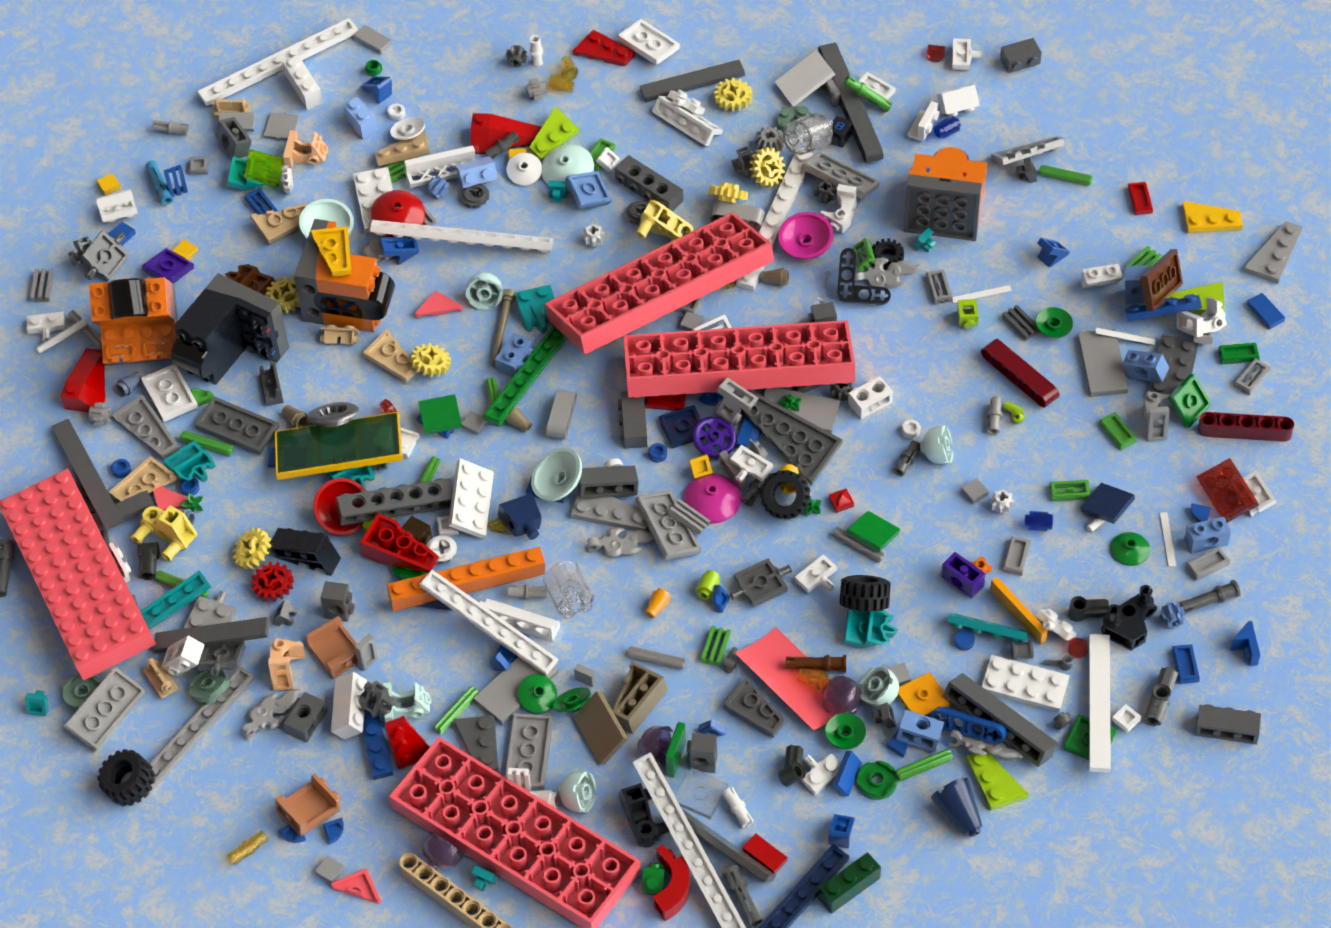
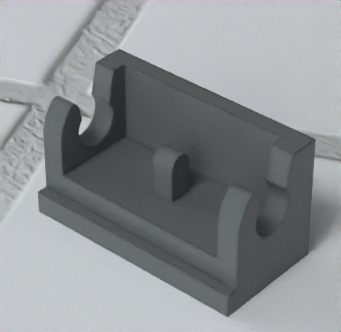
M275 361L270 362V369L264 370L262 365L259 367V379L265 407L284 403Z

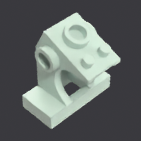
M391 682L383 683V686L388 688L389 696L395 699L391 712L384 714L385 723L401 716L405 718H420L424 714L430 713L429 704H431V697L428 692L424 691L423 686H419L414 682V688L410 690V693L397 694L393 692ZM413 703L411 707L402 708V704Z

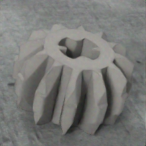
M768 126L767 129L761 128L760 131H757L754 142L757 150L769 147L774 148L775 151H781L784 147L785 137L782 130H777L776 127L772 129Z

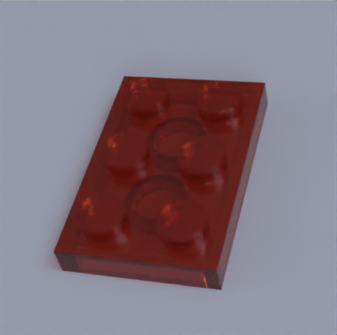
M1231 458L1196 476L1220 517H1225L1227 523L1259 506L1258 501Z

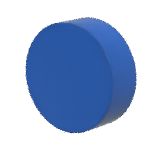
M660 443L651 445L648 449L649 459L656 463L663 462L667 458L666 446Z
M118 459L112 463L111 470L115 477L125 478L130 474L131 466L127 460Z
M194 477L190 481L182 480L180 482L182 494L188 496L190 492L193 496L196 495L200 490L198 480Z
M960 630L956 633L955 645L958 649L969 650L974 646L975 636L971 631Z

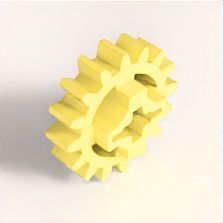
M732 78V81L725 79V83L720 81L719 86H716L714 91L715 103H719V108L725 107V111L729 108L732 112L736 108L741 111L742 106L747 108V103H751V86H747V82L741 83V79L735 81V78Z
M769 147L756 150L757 154L752 155L754 161H750L753 165L750 171L754 172L752 178L756 177L755 182L760 183V186L770 187L779 184L778 180L783 179L781 173H785L782 170L785 164L781 162L783 157H779L780 152Z
M721 182L720 186L710 185L708 194L718 196V201L736 203L737 199L747 201L748 192L739 190V185Z
M286 276L284 280L277 278V283L271 282L272 287H267L268 292L266 296L280 302L281 311L285 310L288 313L289 309L295 311L296 306L300 308L294 277H291L290 280H287Z
M431 343L428 346L421 344V348L416 346L415 350H412L410 363H412V368H417V373L423 372V376L429 374L430 377H433V374H435L437 377H440L441 373L445 375L446 370L449 371L451 364L449 352L444 353L445 348L439 349L438 345L434 347Z
M251 528L250 532L244 531V536H239L240 540L235 542L237 547L232 551L235 553L233 559L236 560V564L244 569L248 567L253 569L254 565L259 566V561H265V555H269L267 549L271 547L269 544L271 538L259 528Z

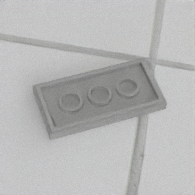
M822 152L817 153L802 163L801 166L802 170L830 182L838 187V184L856 187V194L860 199L876 190L880 185L878 180Z
M1096 331L1078 332L1090 396L1128 393L1118 338L1097 334Z
M766 388L764 397L783 408L785 405L780 404L779 400L787 399L789 393L793 398H802L799 404V411H794L792 408L789 411L832 434L840 407V400L782 388Z
M671 491L636 497L635 502L665 560L700 554L702 549L692 530L668 514L670 508L677 502Z
M519 657L510 664L511 666L507 671H502L473 698L477 705L491 716L494 715L495 719L502 725L513 716V713H516L522 707L517 696V690L521 681L529 675H543ZM554 667L546 677L552 680L559 673L558 669Z
M115 666L66 722L64 728L96 752L147 690Z
M513 713L504 777L508 779V768L529 769L531 789L545 790L554 721L553 716ZM513 773L514 782L517 784L516 773ZM521 773L522 787H525L524 774Z

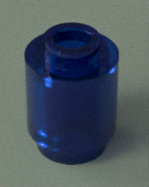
M951 115L937 122L933 126V131L937 138H946L958 132L961 123L957 117Z
M1029 511V515L1025 514L1024 526H1028V530L1033 531L1052 530L1053 514Z

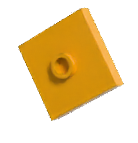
M930 672L899 687L897 696L909 711L929 717L937 707L947 708L951 706V702L943 697L944 691Z

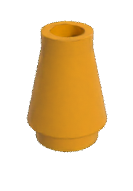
M657 588L652 593L645 613L649 617L655 618L670 602L671 595L664 589Z

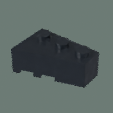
M278 528L269 543L271 545L269 549L275 558L296 565L300 562L309 565L311 570L315 571L316 568L326 571L325 574L332 576L341 559L329 537L322 532L314 533L306 530Z

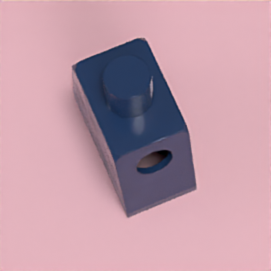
M532 493L499 504L497 516L514 536L518 537L526 534L530 540L539 536L538 529L540 528L542 517Z

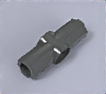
M1165 667L1160 670L1144 716V721L1148 725L1160 726L1178 676V672L1174 668Z

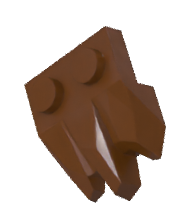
M249 264L239 265L238 272L229 271L224 274L227 278L263 295L267 292V287H272L271 282H275L272 276L260 273L257 267Z

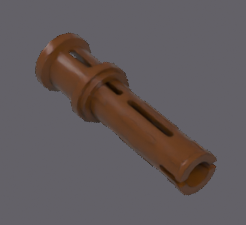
M830 655L824 657L786 656V669H819L826 671V673L830 671L846 673V655L842 657H830Z

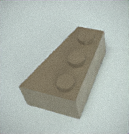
M631 661L629 673L624 679V686L622 692L619 693L613 713L623 730L633 735L665 695L667 687L663 676Z

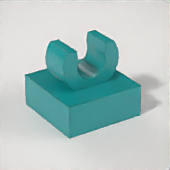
M548 181V194L550 198H553V203H560L561 198L567 199L566 181Z
M928 227L917 238L912 247L916 251L923 247L926 252H929L936 244L930 238L934 232Z
M36 690L35 694L27 693L25 703L28 714L47 715L49 709L47 695H44L45 691Z
M474 866L472 874L477 876V879L473 886L484 891L488 882L495 885L498 876L478 866Z

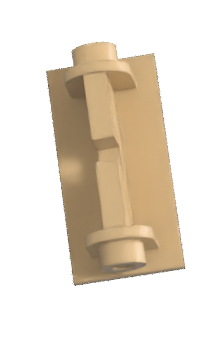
M217 98L213 100V107H215L213 115L219 116V112H249L251 102L245 99H232V102H229V99Z
M326 325L325 327H320V330L324 333V335L320 336V342H324V344H337L338 338H341V345H354V343H358V336L355 335H360V333L354 326L346 325L344 328H337L335 325Z
M150 658L146 661L147 665L143 672L161 699L179 690L167 670L161 668L162 663L160 660L157 661Z

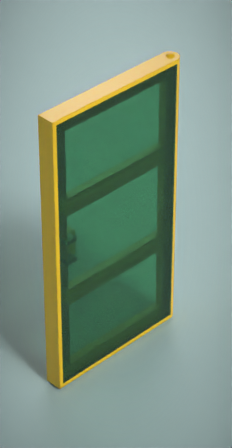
M399 412L355 418L346 424L336 427L325 428L318 425H310L275 431L277 480L402 461Z

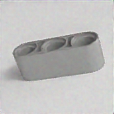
M716 201L714 203L710 216L711 222L734 212L756 231L761 229L765 216L763 209L725 201Z
M557 390L547 424L546 436L561 439L567 438L576 405L577 392Z

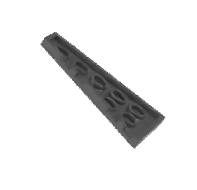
M747 390L759 399L748 413L743 409L741 411L792 465L798 468L799 473L812 486L841 446L842 439L752 390Z

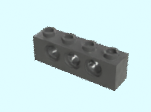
M630 155L625 157L614 168L617 182L627 186L632 192L638 193L648 202L655 200L669 210L674 211L684 201L682 188Z

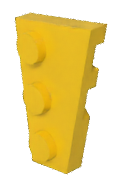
M1187 201L1182 203L1188 233L1243 229L1240 211Z
M348 226L310 230L332 276L352 275Z

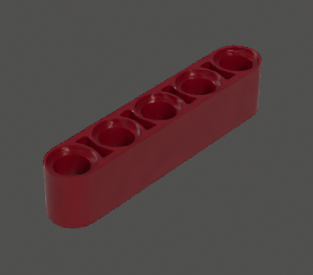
M994 339L981 349L983 358L1039 406L1045 408L1060 396L1058 389L999 339Z
M1204 412L1200 415L1197 430L1204 437L1286 442L1292 437L1294 421L1284 416Z

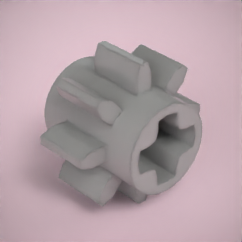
M538 78L529 80L530 84L526 85L528 97H533V100L542 99V94H546L544 82L539 81Z
M97 402V404H94V407H90L89 420L94 421V425L103 426L106 422L110 421L111 409L106 408V403Z

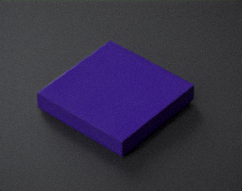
M167 248L142 265V271L154 278L165 277L172 284L194 269L192 262Z

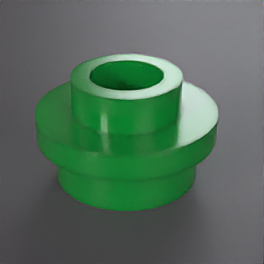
M369 60L366 63L365 72L370 76L379 75L382 72V65L377 60Z

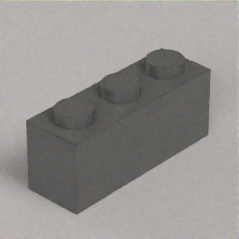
M628 391L621 392V399H618V411H622V415H619V426H623V430H620V441H624L625 449L648 447L644 397L628 398Z
M635 465L582 468L581 477L577 485L580 498L634 496L638 493L639 480Z
M1199 704L1195 736L1257 745L1261 713L1251 710H1235L1231 707L1221 708L1210 704Z

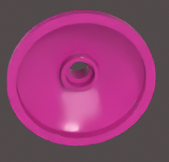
M813 212L797 213L786 219L781 225L778 235L779 243L783 251L793 258L801 260L814 259L823 255L830 248L833 242V229L830 222L820 214Z
M709 474L695 478L688 484L684 491L683 502L709 519V524H716L729 520L737 513L741 505V492L737 484L730 478L720 474Z

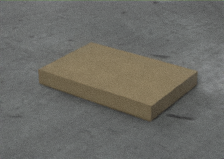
M596 691L573 717L599 764L605 765L628 740L626 733L601 691Z

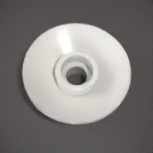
M418 117L405 118L395 123L390 133L396 140H408L419 135L424 130L425 124Z
M519 153L509 160L506 168L507 175L513 183L519 186H529L537 182L541 177L542 164L533 154ZM527 165V168L523 169L521 168V166Z

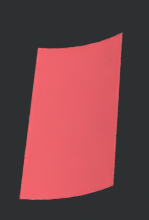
M777 627L754 644L734 652L813 730L826 725L830 718L844 713L855 704L821 670L786 669V656H807Z

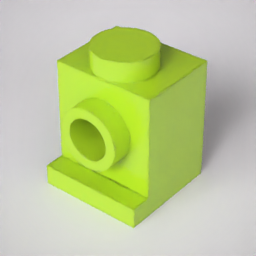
M976 299L957 301L959 327L964 326L966 329H971L974 326H978L979 315Z

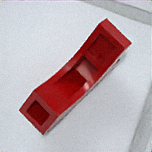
M662 844L656 848L657 859L670 874L671 881L664 890L653 896V906L666 922L685 905L690 892V874L684 857L681 855L676 858L671 849L667 850Z

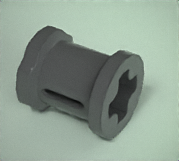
M1032 641L1020 644L1011 642L1012 660L1021 657L1033 658Z

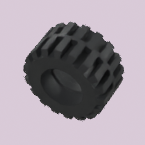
M779 470L776 473H771L764 480V484L761 485V504L774 517L780 519L796 518L799 514L805 512L804 509L808 507V502L811 499L809 492L811 491L807 481L801 475L789 470ZM783 483L791 484L796 491V498L789 506H781L775 500V491Z
M847 576L841 579L840 605L856 611L872 612L887 609L890 602L891 583L877 576Z
M123 749L122 752L116 751L113 756L110 754L108 756L109 759L103 761V767L99 768L98 772L100 775L97 776L99 787L110 799L121 806H126V804L131 806L134 805V802H141V798L148 796L147 792L152 790L151 784L155 782L153 778L155 773L152 770V766L134 750L128 751ZM132 772L129 779L121 783L123 777L127 773Z

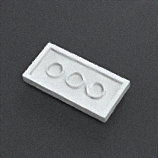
M388 167L353 173L365 233L370 232L372 223L371 208L374 201L383 193L393 190Z
M459 459L456 462L448 526L481 539L486 536L493 471L463 459Z
M991 655L982 687L994 696L1059 713L1070 675Z

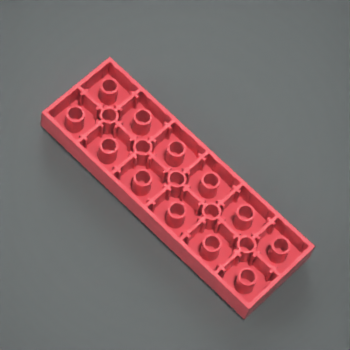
M731 212L545 303L548 319L580 351L587 354L773 262L771 242L739 216Z
M848 320L624 336L628 398L704 392L715 393L727 377L746 390L855 382V360Z
M68 468L0 501V509L83 681L156 645Z
M441 737L435 740L389 796L390 805L393 810L581 928H598L641 872L639 859Z

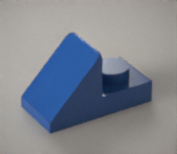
M374 76L361 85L364 92H372L378 103L392 95V79L390 77Z
M411 237L380 238L379 244L382 255L395 256L397 265L419 253L417 241Z
M1041 237L1037 242L1042 247L1037 257L1048 267L1053 266L1070 253L1058 241Z
M1248 621L1233 638L1230 650L1244 649L1245 659L1249 660V665L1256 666L1259 663L1260 651L1253 622Z
M834 814L828 834L829 845L834 844L837 847L849 848L855 817Z

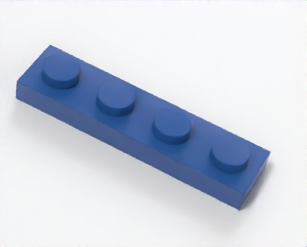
M1189 294L1179 299L1168 298L1154 311H1147L1146 305L1134 304L1129 306V308H1125V314L1128 322L1202 308L1199 295Z
M366 710L364 711L363 737L373 779L377 780L393 776L380 716L374 718L371 716L372 713Z

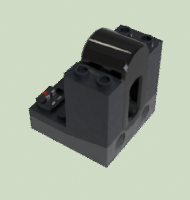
M218 273L175 323L177 339L172 346L171 360L173 364L185 369L189 374H195L205 382H211L215 385L245 349L251 353L259 354L265 360L277 363L289 349L280 302Z

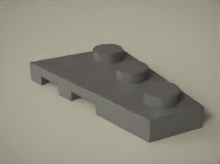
M745 676L723 704L724 709L772 738L775 737L785 724V719L771 703L766 701L760 690L753 686L747 676Z
M494 715L454 719L469 755L494 771L499 772Z

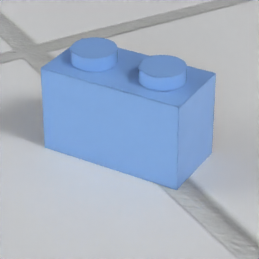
M359 97L343 104L345 119L363 140L378 133L375 116Z
M490 156L455 165L459 182L463 188L498 179L494 161Z

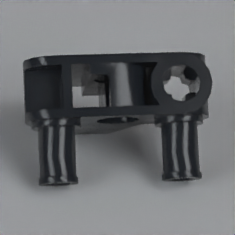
M1141 586L1139 594L1119 606L1116 604L1110 605L1108 613L1103 617L1102 635H1110L1111 641L1131 651L1145 643L1147 628L1144 621L1150 618L1157 610V606L1154 604V599L1151 596L1153 589H1150L1151 586Z
M639 783L621 789L618 793L620 803L638 846L644 848L653 846L659 840L660 835L670 831L664 821L659 823L653 821L648 800H651L652 797L647 788L643 789L642 784Z

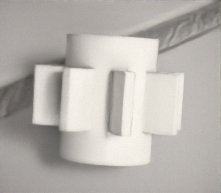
M594 224L585 227V232L582 233L585 245L592 247L602 244V239L605 238V232L602 231V227Z
M1004 489L998 492L994 491V497H990L992 511L995 510L999 514L1009 513L1010 507H1014L1012 493H1008Z

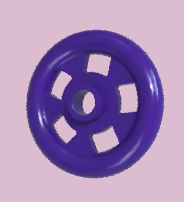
M719 417L701 419L692 431V441L695 448L702 455L707 454L709 458L718 459L719 453L724 450L730 454L737 443L736 432L732 425ZM706 425L711 428L707 432L702 429ZM719 425L723 427L724 431L722 432L719 429H716V426ZM705 437L707 444L703 445L700 438ZM724 437L729 438L728 444L723 443ZM720 446V451H712V447Z

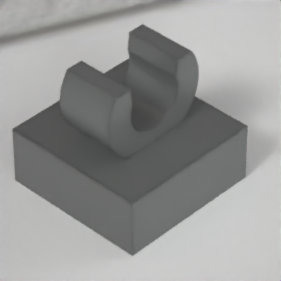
M1030 157L1024 158V165L1016 167L1017 174H1019L1020 180L1028 177L1030 183L1036 182L1035 166Z
M284 600L277 607L273 624L280 626L285 622L287 625H292L295 622L294 619L289 617V615L295 616L297 614V610L290 608L292 602Z
M887 702L880 704V710L872 711V718L876 720L877 725L885 723L888 729L896 727L893 708Z

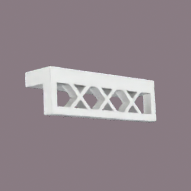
M659 96L652 110L654 114L705 146H709L714 135H721L723 132L721 128L699 114H694L684 107L673 104V100L668 96Z
M472 145L405 160L404 173L410 188L426 185L432 177L435 178L436 176L429 175L430 172L439 173L438 176L444 180L458 178L457 170L451 173L446 170L448 168L456 169L455 165L475 160V149ZM418 175L422 177L420 180H412V176Z
M488 598L485 602L480 601L481 605L518 631L553 641L559 630L560 621Z

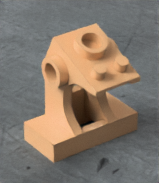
M290 130L283 155L284 165H288L292 169L294 163L316 165L325 162L328 147L322 141V137L316 132L313 133L314 137L311 143H304L299 141L297 131Z
M276 638L271 645L268 665L274 691L294 689L290 661L306 658L304 645L300 641L294 642Z

